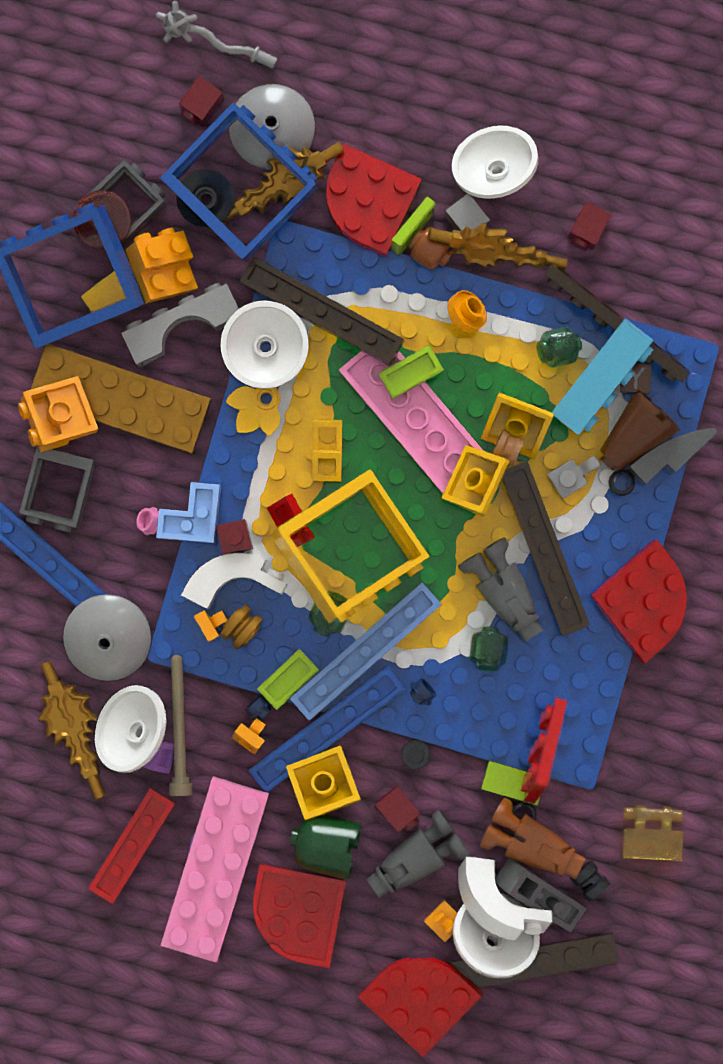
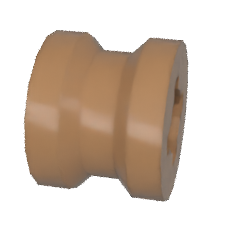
M502 430L492 454L509 460L508 464L513 466L520 453L524 439L521 437L513 438L507 431Z

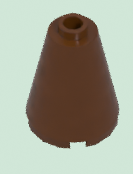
M638 389L631 397L601 447L600 451L603 456L600 459L611 470H614L615 467L622 470L677 434L680 428L660 407L656 406L646 394Z

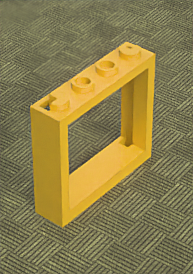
M371 469L281 525L270 535L329 624L337 618L342 623L355 614L352 608L360 603L363 607H366L379 597L376 593L384 588L386 592H389L402 583L399 577L405 573L411 577L422 570L424 567L421 563L429 557ZM362 491L408 561L339 607H336L290 536Z

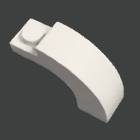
M232 553L216 557L201 566L190 578L181 596L206 609H210L219 590L226 583L234 579H252L280 594L284 593L288 584L282 581L284 575L270 568L267 573L262 571L267 562L266 559L252 554Z
M465 857L458 868L459 890L466 909L477 923L492 934L513 941L518 938L522 931L529 935H538L545 932L552 923V911L519 907L508 902L500 894L495 883V860Z

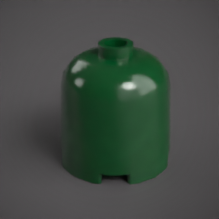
M323 815L307 821L304 819L299 830L293 829L290 839V846L295 847L294 856L296 862L307 870L349 880L354 862L351 861L352 854L350 852L351 848H358L361 823Z

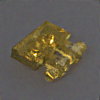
M636 805L635 808L624 807V819L635 820V828H623V858L682 861L683 831L672 830V821L683 822V810H672V807L662 806V809H649L645 805ZM645 820L661 821V829H645Z

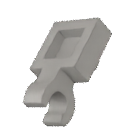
M595 455L578 466L571 459L547 475L561 498L564 499L587 485L588 483L583 476L595 470L601 464Z

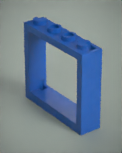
M233 102L160 179L240 258L247 262L319 187L314 182L318 177L306 165L301 169L294 162L297 158L296 155L287 146L284 145L280 148L273 141L276 136L265 125L259 128L252 121L256 116L244 105L239 108ZM236 120L305 186L247 246L179 181Z
M91 203L77 209L79 215L69 219L68 215L65 214L51 220L52 227L43 230L42 225L25 231L26 238L17 240L16 236L0 242L2 247L0 248V270L35 349L140 307L145 303L105 205L95 208L94 204ZM93 220L126 298L43 331L10 254Z

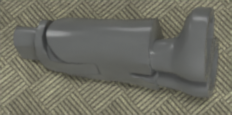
M503 537L483 550L486 557L497 570L496 573H491L481 552L466 559L458 567L461 572L474 574L480 579L481 582L476 585V588L498 616L512 628L513 633L518 632L522 641L525 642L542 632L543 628L537 620L540 616L535 614L536 609L533 599L515 562L508 564L505 553L508 548V541Z
M440 810L433 813L432 825L425 833L421 828L414 831L385 858L380 866L375 868L376 872L367 878L368 883L379 898L389 891L393 894L395 889L398 890L409 886L444 868L446 864L443 859L447 856L454 855L459 859H465V857L470 856L469 851L456 832L436 848L432 846L433 842L454 831Z

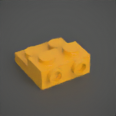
M171 227L158 232V236L152 238L150 233H144L135 237L134 243L125 249L145 304L191 293L198 289L188 262L193 258V254L184 231L175 232L174 228Z
M79 376L25 391L22 394L21 403H18V410L22 420L28 419L31 429L28 430L30 443L33 447L38 446L40 453L68 445L70 440L97 433L98 426Z

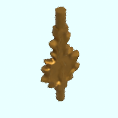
M340 142L335 143L322 152L317 151L314 153L307 147H303L301 152L288 147L297 157L294 162L301 169L306 165L318 177L314 181L315 183L319 179H324L322 169L327 166L326 162L345 152ZM268 159L266 162L271 165L272 170L262 174L267 180H261L258 188L244 189L243 197H239L234 201L231 213L222 223L225 224L240 214L241 216L250 214L254 208L263 213L267 205L271 201L276 203L280 196L283 198L284 206H286L305 186L278 159Z
M481 223L473 229L465 226L462 231L452 230V232L435 228H430L428 231V239L448 243V247L453 248V253L462 254L465 263L468 265L475 262L483 267H487V264L497 267L498 259H500L504 263L512 261L520 268L524 264L543 268V266L550 267L555 263L562 270H565L568 263L567 259L547 255V251L536 250L535 246L518 247L516 242L512 243L513 238L505 236L507 233L505 228L489 229L486 223Z
M45 662L40 666L48 683V686H46L48 694L41 698V701L45 703V707L39 715L38 721L45 722L47 738L54 735V746L58 745L60 741L65 740V748H69L71 753L70 765H79V773L84 779L87 778L95 800L106 796L98 777L99 768L95 763L99 756L89 748L88 743L91 739L86 736L87 733L93 734V731L88 726V722L97 721V717L86 706L91 696L75 692L76 685L65 686L62 680L59 681L52 662Z

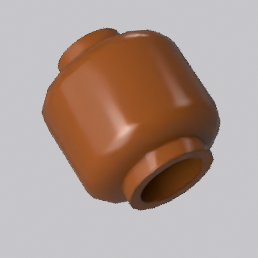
M428 227L425 230L420 228L408 247L411 249V258L428 270H434L438 265L444 267L453 254L449 250L448 243L428 239V231L433 227Z

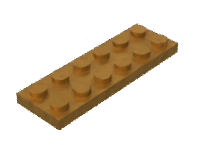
M46 344L30 390L79 376L96 422L193 454L211 403V398L51 344Z

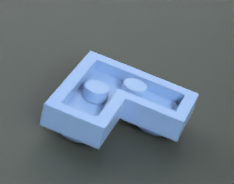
M191 482L188 511L159 509L156 538L216 544V526L218 525L221 485Z

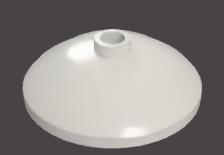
M510 126L488 127L473 133L460 144L453 156L452 172L456 183L466 193L479 198H500L518 191L530 181L538 166V151L533 139L520 129Z
M273 301L252 302L238 309L227 321L221 336V353L226 367L235 378L254 388L270 389L286 384L300 372L308 355V335L303 322L290 308ZM262 343H270L271 350L268 352L261 351Z
M138 685L128 686L115 693L102 709L95 730V746L100 760L108 768L122 773L136 771L146 765L158 751L165 734L166 713L162 700L153 690Z
M501 894L508 902L512 903L513 905L526 908L518 900L508 895ZM464 904L454 920L453 939L458 953L472 969L485 976L509 978L518 975L530 966L537 955L540 944L539 934L529 935L522 931L515 941L501 938L477 923ZM487 939L492 940L495 946L489 945Z

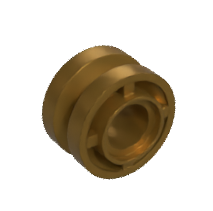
M246 604L232 614L223 625V631L219 635L224 640L232 638V647L237 651L251 641L260 630V624L264 620L260 615L250 616L251 608Z

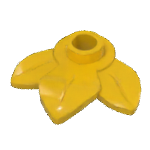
M243 386L228 396L226 403L239 410L236 420L237 432L250 433L261 427L270 436L279 427L281 417L277 408L280 405L281 396L276 387L254 389ZM270 394L272 396L271 402L269 404L262 403V395Z

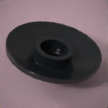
M208 169L197 170L186 176L181 182L201 203L205 195H210L212 197L211 203L204 206L221 222L231 213L234 205V192L231 184L222 174ZM178 195L176 196L177 207L185 220L198 227H209Z

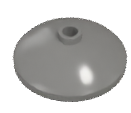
M277 84L261 85L246 92L237 101L236 105L239 108L244 105L256 116L252 121L259 128L265 125L276 136L273 141L280 148L285 145L299 152L302 151L303 147L310 149L315 135L313 112L307 101L295 90ZM270 118L277 121L273 127L266 125V121ZM236 120L229 127L231 142L236 152L250 165L263 170H272L271 165L266 161L275 157Z
M97 595L81 602L68 617L63 635L64 647L70 661L85 675L104 681L119 680L134 673L145 661L151 646V630L144 613L131 601L116 595ZM100 639H108L110 645L108 647L102 646Z

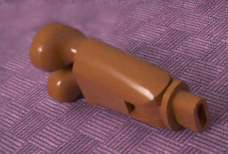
M504 798L497 808L492 822L514 831L515 836L512 837L497 826L490 824L483 836L480 847L490 850L495 846H500L507 849L506 857L543 871L558 873L560 876L566 874L576 879L586 858L575 853V848H571L562 838L527 814L524 815L522 820L517 818L513 814L512 802Z

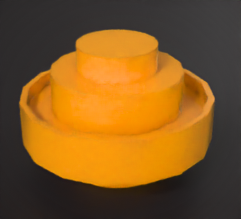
M461 290L450 297L447 310L455 326L466 333H474L487 322V312L485 306L475 294Z

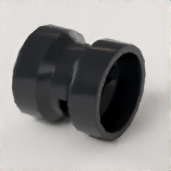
M592 860L583 865L576 879L570 877L573 884L583 890L582 895L588 902L598 897L611 884L605 876H601L598 873V867Z

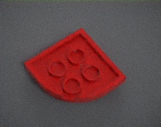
M343 143L342 147L345 152L337 156L329 173L326 186V203L333 223L346 238L355 244L386 257L391 247V240L397 234L422 179Z
M652 540L590 595L641 663H647L676 635L684 619L687 604L686 587L682 574L658 540Z
M555 698L552 705H546L545 711L541 714L538 729L542 731L539 734L538 740H535L534 746H531L527 763L532 764V766L528 769L527 774L524 775L521 785V791L525 792L523 801L535 804L547 788L567 700Z
M260 863L253 897V913L258 930L269 946L278 954L292 961L330 968L346 880Z
M408 957L385 967L363 989L358 998L424 1057L482 997L483 992L455 967L442 960L431 957L427 959H410Z

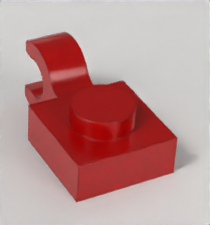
M292 493L267 507L277 528L302 513ZM306 526L290 536L295 546L299 547L314 539V535Z

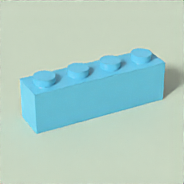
M625 318L551 412L554 413L553 416L578 435L583 429L589 432L599 419L595 416L596 412L601 406L607 409L617 395L613 393L619 383L625 386L635 374L631 370L638 360L643 363L654 350L649 346L653 339Z

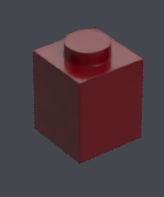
M198 76L179 102L180 109L183 111L181 116L193 125H196L198 122L205 127L224 101L223 92Z
M586 201L568 235V238L572 239L571 243L585 251L587 248L593 250L612 214Z
M246 519L216 526L223 555L253 549Z
M398 785L375 803V806L397 832L402 829L407 832L419 822L417 816L420 814V811Z

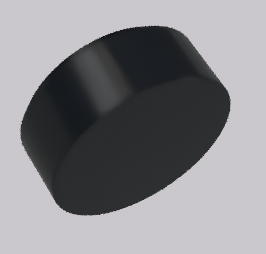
M411 740L403 746L401 759L408 768L414 770L421 769L430 760V750L424 742Z

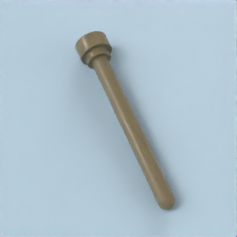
M176 654L171 658L175 777H172V783H169V795L188 796L193 795L192 782H189V777L186 776L183 659L180 655Z

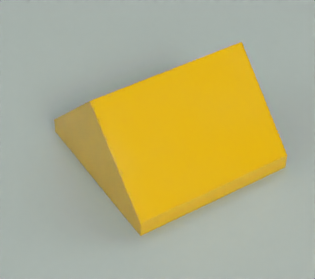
M498 393L481 439L496 444L502 430H505L513 438H523L524 443L519 454L535 460L554 413Z
M465 445L442 495V499L481 517L485 516L509 460Z
M341 745L286 766L305 821L361 801Z

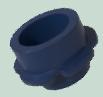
M422 678L415 683H411L412 691H410V695L419 705L423 703L431 705V700L437 696L432 686Z
M262 694L245 709L250 715L249 720L254 719V717L261 720L272 710L268 706L270 703Z

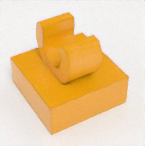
M203 610L194 616L208 642L220 637L216 628L228 620L223 611L209 617L208 613Z
M257 718L249 728L241 723L234 732L232 739L255 755L265 741L258 736L264 729L265 724Z
M443 900L424 919V922L446 942L453 935V924L457 912Z

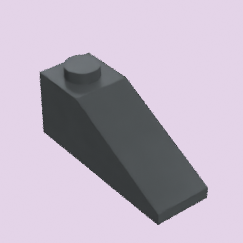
M508 858L495 878V883L530 908L552 911V921L570 933L587 909L511 858Z

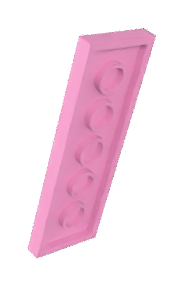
M362 351L341 367L339 372L443 494L465 445L482 450V448L426 382L392 399L378 373L389 368V366ZM398 352L391 366L405 359L400 352Z
M214 776L212 777L160 946L217 963L269 793Z

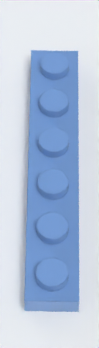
M421 583L294 694L290 700L308 720H311L442 604Z

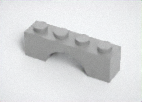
M215 283L204 289L205 294L195 298L194 295H190L181 299L178 302L179 306L168 310L166 307L152 314L153 318L148 321L142 322V320H137L127 325V330L121 334L136 365L140 368L165 356L166 339L171 330L182 322L199 320L209 324L216 331L223 329L229 318L239 309L227 283L222 286L220 283Z

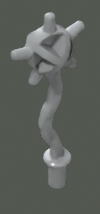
M177 1L172 2V11L167 14L156 13V17L163 21L164 30L167 32L164 37L165 42H169L172 37L181 36L187 42H191L192 38L188 32L197 33L209 40L212 46L221 52L238 55L245 54L251 57V62L257 61L272 69L277 61L276 57L261 51L259 46L253 49L250 47L225 45L206 28L191 24V22L197 20V16L195 14L187 16L185 12L179 10Z

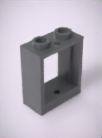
M125 160L74 208L78 212L77 209L82 208V203L91 196L104 193L109 194L127 176L154 204L129 228L128 233L120 242L123 249L167 207L163 199L166 194L155 183L150 186L143 179L145 173L135 163L130 166ZM93 220L87 221L97 231Z
M37 446L19 514L27 516L26 522L43 526L44 521L55 523L54 529L71 533L72 528L80 529L97 462L52 449L40 453ZM45 461L85 471L72 519L33 510Z

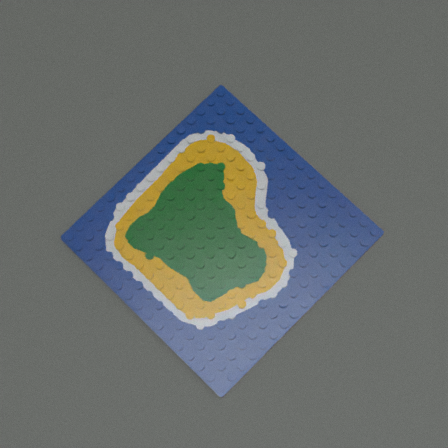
M286 221L271 237L264 262L403 338L405 342L399 352L404 358L430 345L444 371L425 382L482 450L491 454L496 444L481 439L498 393L552 412L616 331L610 325L604 328L592 318L595 313L587 307L582 310L572 302L446 266L438 265L436 269L428 270L414 261L411 256L405 254L398 255L389 250L386 257H383L355 244L348 238ZM461 290L475 294L481 300L487 312V322L474 333H466L455 326L447 310L450 297ZM255 292L252 302L270 300ZM299 317L308 335V355L300 372L286 384L276 387L281 396V402L277 408L281 417L279 427L270 436L261 427L250 433L237 432L236 420L239 410L228 405L226 400L233 391L248 385L239 381L231 373L199 483L221 485L218 525L246 519L253 549L240 553L252 554L266 559L267 562L262 571L267 573L270 568L284 575L282 581L288 585L284 593L280 594L252 579H234L226 583L219 590L210 609H206L181 596L190 578L201 566L223 555L218 531L216 544L181 541L151 642L148 660L171 668V658L173 655L178 654L183 659L184 672L261 694L257 688L298 649H301L319 669L310 679L312 680L416 587L423 583L442 605L325 706L321 712H326L389 665L406 689L361 722L362 724L528 772V769L532 766V764L527 763L531 746H534L535 740H538L539 734L542 731L538 729L542 712L545 711L546 705H552L555 698L567 700L549 778L585 789H593L596 785L633 651L595 604L590 595L652 540H658L662 546L664 545L687 462L673 474L663 467L644 486L635 478V487L626 496H618L611 492L608 485L609 477L614 471L620 469L615 467L614 470H611L600 459L603 456L600 449L633 396V393H620V383L613 391L617 396L609 407L605 409L601 406L596 412L595 416L599 419L589 432L583 429L578 435L553 416L535 460L522 454L518 455L513 466L528 461L590 624L588 627L562 636L503 480L501 479L489 508L483 517L442 499L443 494L339 372L341 367L361 351ZM627 319L691 371L683 383L678 379L672 382L661 373L662 366L655 361L651 365L650 394L646 395L680 428L677 434L665 442L696 431L718 355V346L711 342ZM268 342L262 343L261 351H270L271 344ZM638 360V361L636 362L637 364H650V363H648L647 361H644L643 363H641V362ZM264 394L261 397V402L264 404H269L272 400L270 394ZM313 419L342 420L341 482L312 481ZM595 455L601 465L583 476L588 484L562 499L547 474L571 459L578 466ZM633 463L625 467L624 470H627ZM371 469L429 557L421 563L424 567L422 570L411 577L405 573L399 577L402 583L389 592H386L384 588L376 593L379 597L366 607H363L361 603L352 608L355 614L342 623L337 618L329 624L270 537L277 529V526L267 507L292 493L303 512ZM621 474L614 478L616 489L625 491L629 488L630 482L628 477ZM362 491L307 525L312 531L314 539L297 547L336 607H339L408 561ZM503 537L508 541V548L505 553L508 564L513 562L517 564L533 599L536 609L535 614L540 616L537 620L543 628L542 632L525 642L522 641L518 632L513 633L512 628L498 616L476 588V585L481 582L480 579L474 574L461 572L458 567L466 559L481 552L491 573H496L497 570L486 557L483 550ZM246 604L251 608L250 616L260 615L264 619L260 624V630L251 641L237 651L232 647V638L224 640L220 636L208 642L194 616L203 610L208 613L209 617L223 611L227 619H229L238 608L241 609ZM223 625L216 628L219 634L223 631ZM422 678L432 686L437 696L431 700V705H426L425 703L419 705L410 695L412 682L415 683Z

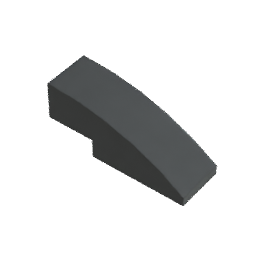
M709 428L678 436L649 451L627 468V470L632 473L642 486L647 484L663 467L673 474L718 431L715 428Z

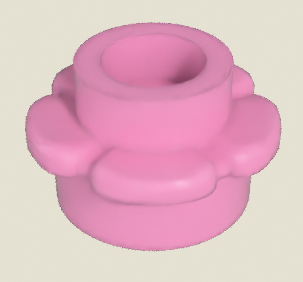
M144 508L137 516V527L145 535L157 533L159 515L157 508Z

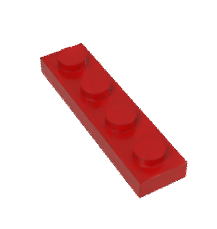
M150 788L88 889L114 904L176 803Z

